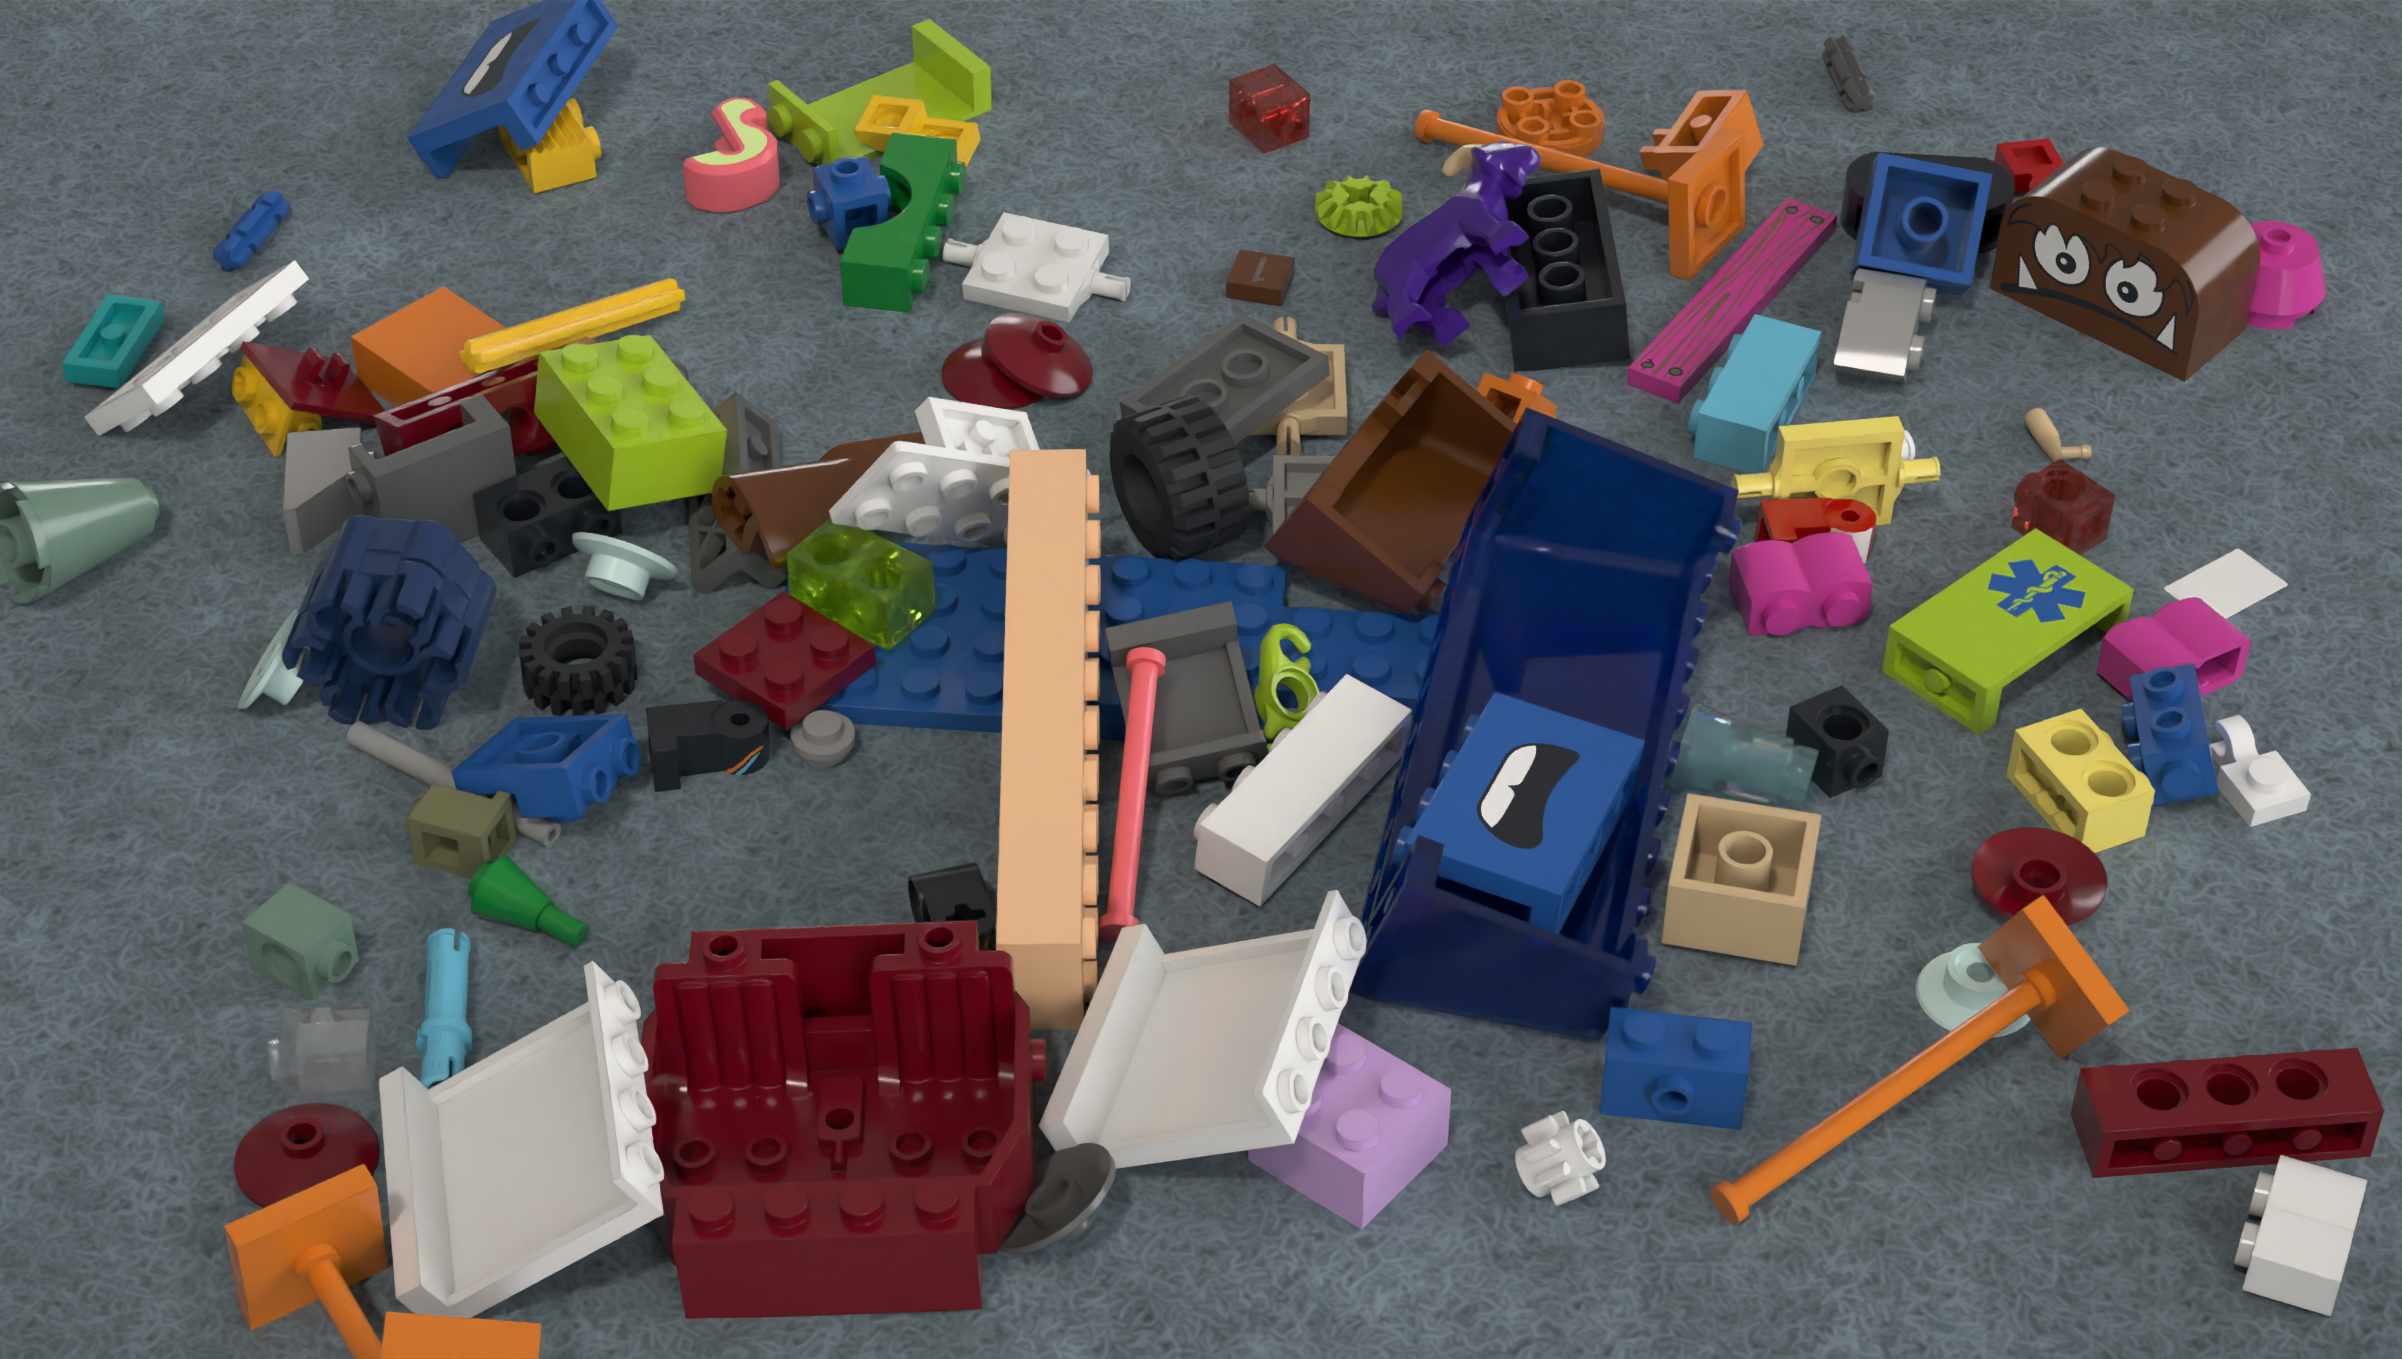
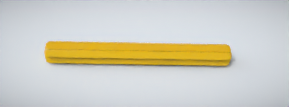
M674 279L660 280L467 340L464 344V350L459 353L462 363H466L470 373L476 375L533 357L538 355L539 352L549 351L584 337L594 338L678 311L680 309V302L686 299L684 289H679Z

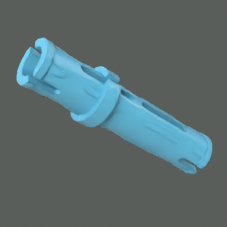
M452 928L434 931L428 936L426 941L427 964L424 1022L421 1024V1029H418L416 1032L415 1044L417 1052L422 1057L420 1082L428 1089L433 1087V1082L437 1085L463 1071L467 1051L470 1052L472 1049V1030L466 1023L468 957L471 945L467 935L461 932L457 937V951L454 950L455 929Z

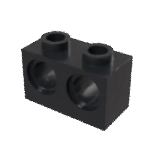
M567 456L473 494L479 538L514 578L579 552L573 545L572 535L574 533L586 532L608 537L622 534L620 509L608 511Z

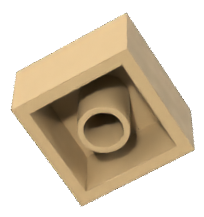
M1687 793L1668 884L1662 943L1797 966L1822 815Z

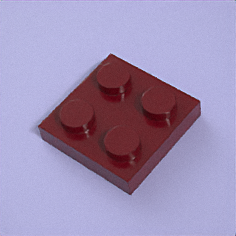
M785 591L693 654L696 675L737 700H747L759 704L766 710L768 719L785 730H788L876 665L875 645Z

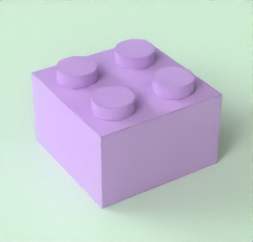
M1337 1023L1330 1042L1329 1054L1324 1059L1312 1092L1311 1104L1305 1112L1295 1143L1248 1150V1161L1362 1230L1448 1145L1451 1089Z

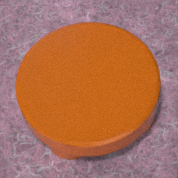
M1563 80L1556 83L1554 88L1527 89L1524 87H1511L1502 94V103L1497 112L1496 134L1584 158L1596 151L1601 145L1604 137L1605 118L1599 106L1585 96V86L1577 81Z

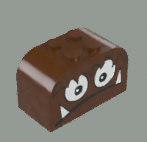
M2094 147L2077 153L2006 210L2000 225L1990 289L2185 382L2245 331L2260 265V248L2255 232L2248 220L2236 207L2226 200L2198 188L2189 180L2176 178L2147 165L2140 158L2127 156L2109 148Z

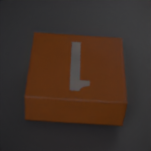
M1240 249L1226 281V298L1281 306L1294 276L1295 258Z

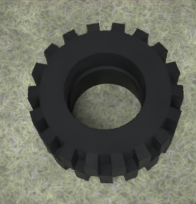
M1183 396L1122 417L1116 421L1109 441L1110 469L1115 493L1130 528L1146 550L1150 551L1154 558L1175 559L1179 561L1240 539V535L1244 534L1247 529V519H1249L1250 513L1246 474L1233 438L1218 414H1215L1209 404L1204 400L1200 401L1197 396Z

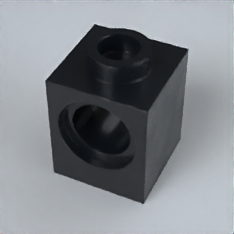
M1841 685L1790 706L1784 753L1829 798H1832L1853 788H1865L1877 778L1882 777L1889 730Z

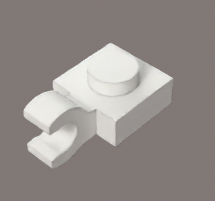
M2236 715L2215 722L2214 727L2224 739L2223 741L2211 744L2213 758L2220 766L2217 776L2218 788L2250 827L2307 810L2311 793L2276 750L2261 755L2258 754L2252 730L2243 717Z

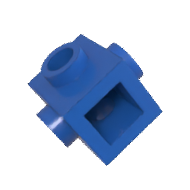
M866 156L842 158L831 164L812 168L814 190L807 192L809 214L815 225L822 224L836 250L846 248L853 228L872 226L888 221V208H891L892 205L888 182L884 175L877 176Z

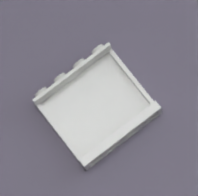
M1333 890L1327 893L1315 928L1164 954L1146 924L1123 927L1039 1123L1040 1129L1054 1150L1059 1151L1075 1147L1081 1143H1096L1108 1150L1115 1161L1116 1169L1294 1144L1305 1112L1311 1104L1312 1092L1324 1059L1329 1054L1330 1042L1342 1009L1347 1003L1348 992L1358 964L1366 950L1367 939L1360 920L1352 916L1338 890Z
M592 961L584 965L588 994L587 1003L430 1089L426 1088L403 1066L379 1079L396 1299L413 1313L471 1318L664 1215L659 1184L664 1179V1169L654 1149L651 1126L656 1124V1114L647 1096L644 1072L648 1070L649 1065L645 1051L639 1043L636 1020L641 1017V1009L631 988L622 980L614 982L595 962Z

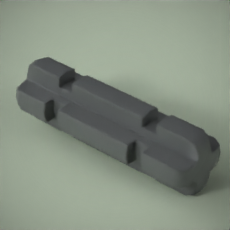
M1830 36L1823 43L1826 49L1822 56L1842 96L1846 108L1853 113L1860 109L1867 112L1874 105L1871 99L1874 97L1875 91L1855 53V49L1848 37L1841 36L1834 39Z

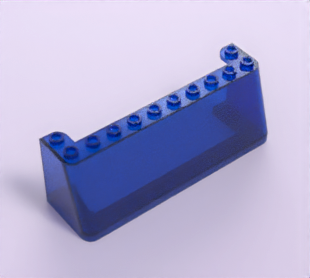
M1528 407L1525 408L1476 499L1457 543L1359 919L1367 939L1366 950L1360 959L1348 993L1370 1001L1599 1041L1608 1030L1611 1007L1628 1009L1631 994L1633 992L1639 995L1644 993L1654 972L1656 956L1647 953L1649 946L1648 938L1633 932L1634 927L1637 928L1641 923L1651 897V890L1643 887L1644 877H1647L1652 871L1661 847V839L1653 837L1654 827H1657L1662 821L1671 797V790L1664 788L1663 783L1664 778H1667L1672 772L1680 751L1681 743L1672 738L1674 731L1680 727L1685 717L1690 701V695L1682 692L1683 684H1686L1690 679L1699 656V648L1691 646L1692 639L1696 638L1701 630L1708 611V603L1700 600L1701 594L1705 593L1717 566L1716 556L1719 552L1728 555L1737 540L1742 523L1740 518L1734 516L1739 490ZM1494 692L1645 740L1634 793L1559 934L1528 923L1531 911L1529 906L1437 876L1444 849V844L1418 835L1401 866L1392 864L1393 851L1402 828L1405 825L1414 828L1418 806L1427 787L1438 788L1440 771L1447 753L1451 749L1460 751L1461 738L1472 713L1481 715Z

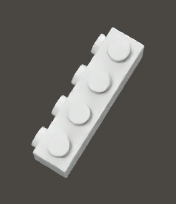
M1348 674L1329 693L1322 691L1317 694L1310 703L1305 717L1292 730L1285 728L1278 734L1269 750V754L1256 767L1249 765L1241 772L1233 786L1232 792L1219 805L1212 803L1203 811L1195 825L1193 834L1194 838L1198 840L1194 869L1260 907L1404 755L1412 710Z

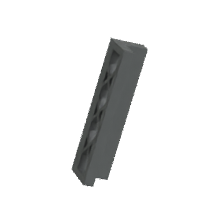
M737 392L712 411L727 429L722 476L781 466L779 429L775 421ZM712 493L688 497L691 581L693 588L702 594H708L739 569L746 572L767 589H774L788 578V565L779 569H773L770 566L766 552L743 555L721 527L717 518L711 526L715 518L712 507ZM726 542V551L716 558Z

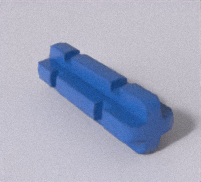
M272 189L267 194H261L252 204L251 210L248 209L227 233L226 239H222L214 248L213 258L221 264L222 270L232 272L235 268H243L251 259L252 252H257L277 228L278 223H281L289 214L290 203L282 199L281 192Z

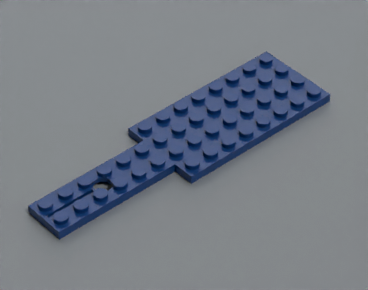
M850 539L791 563L785 592L875 645L876 665L814 711L828 710L846 716L853 724L1002 733L1007 548ZM1101 555L1099 558L1089 559V565H1100L1101 603L1099 605H1088V611H1100L1099 652H1088V658H1100V696H1098V701H1087V705H1099L1100 739L1125 741L1126 733L1108 657L1105 628L1232 601L1237 621L1238 642L1253 701L1255 689L1259 684L1260 642L1273 625L1287 623L1298 627L1306 634L1311 643V648L1307 653L1301 654L1290 641L1282 639L1279 643L1282 653L1293 663L1303 656L1309 659L1311 664L1309 674L1315 680L1319 692L1329 693L1348 674L1412 710L1411 715L1469 719L1472 713L1481 715L1494 692L1605 728L1656 731L1658 715V629L1634 628L1630 626L1579 625L1566 622L1514 621L1501 618L1481 619L1444 615L1384 613L1380 611L1334 610L1317 607H1285L1287 566L1264 565L1261 563L1213 562L1198 559L1176 561L1175 559L1148 558L1135 555ZM1459 652H1472L1485 657L1489 662L1480 668L1479 675L1461 676L1454 673L1452 663L1446 658ZM1278 683L1276 695L1280 704L1285 708H1298V700L1292 689ZM1256 709L1260 729L1264 730L1265 722Z

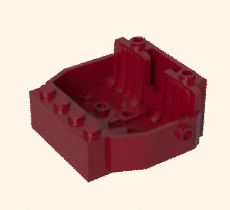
M977 920L692 931L689 962L663 963L655 968L653 995L656 1008L643 1022L641 1046L645 1051L649 1065L648 1070L644 1072L646 1093L656 1114V1124L651 1126L654 1149L664 1169V1179L659 1182L664 1215L652 1220V1223L673 1265L677 1268L686 1319L768 1318L981 1310L983 1254H995L998 1252L1000 1245L1003 1244L1025 1207L1028 1198L1034 1191L1035 1082L1047 1081L1045 1038L1032 1039L1030 1008L1015 990L1012 956L1001 950L980 951Z

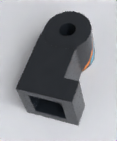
M716 700L646 708L648 747L655 792L681 789L680 777L721 771L732 775H747L762 769L769 761L768 714L757 703L747 700L724 702Z

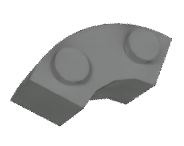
M1858 268L1853 279L1851 299L1847 302L1834 362L1835 371L1837 373L1905 384L1908 370L1919 371L1925 342L1924 336L1917 335L1919 323H1931L1937 289L1928 288L1927 279Z

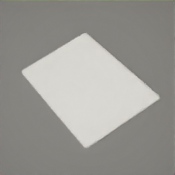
M2235 549L2164 587V590L2178 600L2190 597L2201 598L2226 619L2286 587L2288 584L2242 550Z

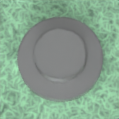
M818 710L808 714L792 726L790 734L793 750L806 764L814 767H831L841 763L846 759L856 741L855 727L851 720L840 713L828 710Z

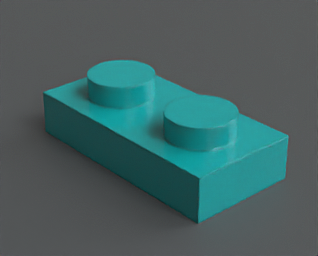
M107 294L62 362L66 382L118 389L123 386L165 321L162 301Z

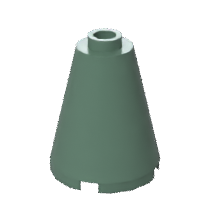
M134 477L0 481V586L10 583L20 592L10 597L16 603L28 604L44 598L151 535L155 527V521L159 517V504L156 495L151 488L144 486Z

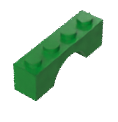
M892 133L879 166L880 176H885L891 192L892 205L888 210L898 215L880 224L853 228L840 260L843 306L910 313L916 294L925 293L927 290L930 274L929 260H938L942 244L941 228L951 226L954 213V195L963 194L966 180V165L964 162H957V139Z

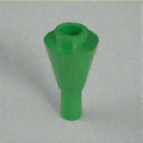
M507 855L498 858L493 863L491 861L483 863L470 881L468 895L472 897L471 912L474 915L535 931L543 930L574 949L577 948L588 934L589 926L555 907L554 901Z

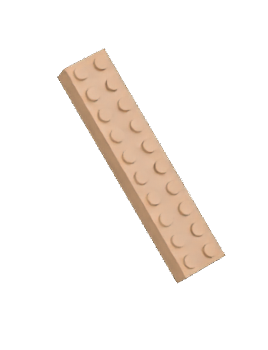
M1086 449L1010 450L996 950L1005 951L1013 958L1015 990L1030 1008L1031 1030H1079L1084 1019L1085 1003H1091L1098 986V962L1085 961V959H1096L1098 949V908H1086V905H1097V896H1099L1098 855H1086V852H1097V844H1099V804L1086 803L1087 801H1097L1099 794V754H1087V750H1098V745H1100L1099 705H1087V701H1098V696H1100V658H1088V652H1099L1100 611H1088V605H1099L1101 603L1100 565H1089V559L1101 557V520H1088V513H1100L1099 475H1087Z

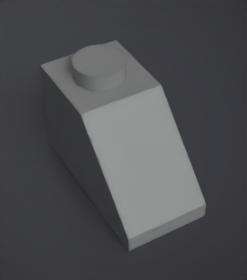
M361 428L287 433L283 514L291 555L306 553L338 531L345 520L353 516H360L358 506L349 493L345 475L347 472L352 471L348 448L360 443L364 447ZM368 451L374 459H377L375 451Z

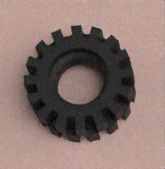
M572 606L561 608L562 617L555 618L551 612H548L541 616L542 626L532 622L526 628L527 636L521 635L519 640L520 650H518L523 686L528 699L534 698L535 706L543 711L551 705L552 715L563 716L566 709H572L573 716L584 715L585 708L592 707L595 715L606 712L605 702L609 701L617 707L624 702L623 693L631 695L635 688L634 680H637L638 676L634 637L632 630H628V624L622 617L614 621V612L604 609L599 616H595L594 606H583L582 614H573ZM573 659H594L583 664H563Z

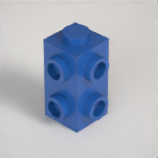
M2194 663L2177 667H2160L2150 672L2129 676L2133 702L2122 703L2121 708L2128 741L2139 740L2140 742L2127 744L2130 763L2137 771H2141L2146 775L2151 786L2155 789L2153 806L2176 801L2185 802L2198 797L2219 794L2205 711Z

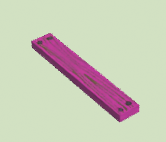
M1787 197L1628 367L1627 384L1679 403L1726 352L1735 334L1741 335L1746 330L1754 314L1759 315L1835 232L1837 215Z

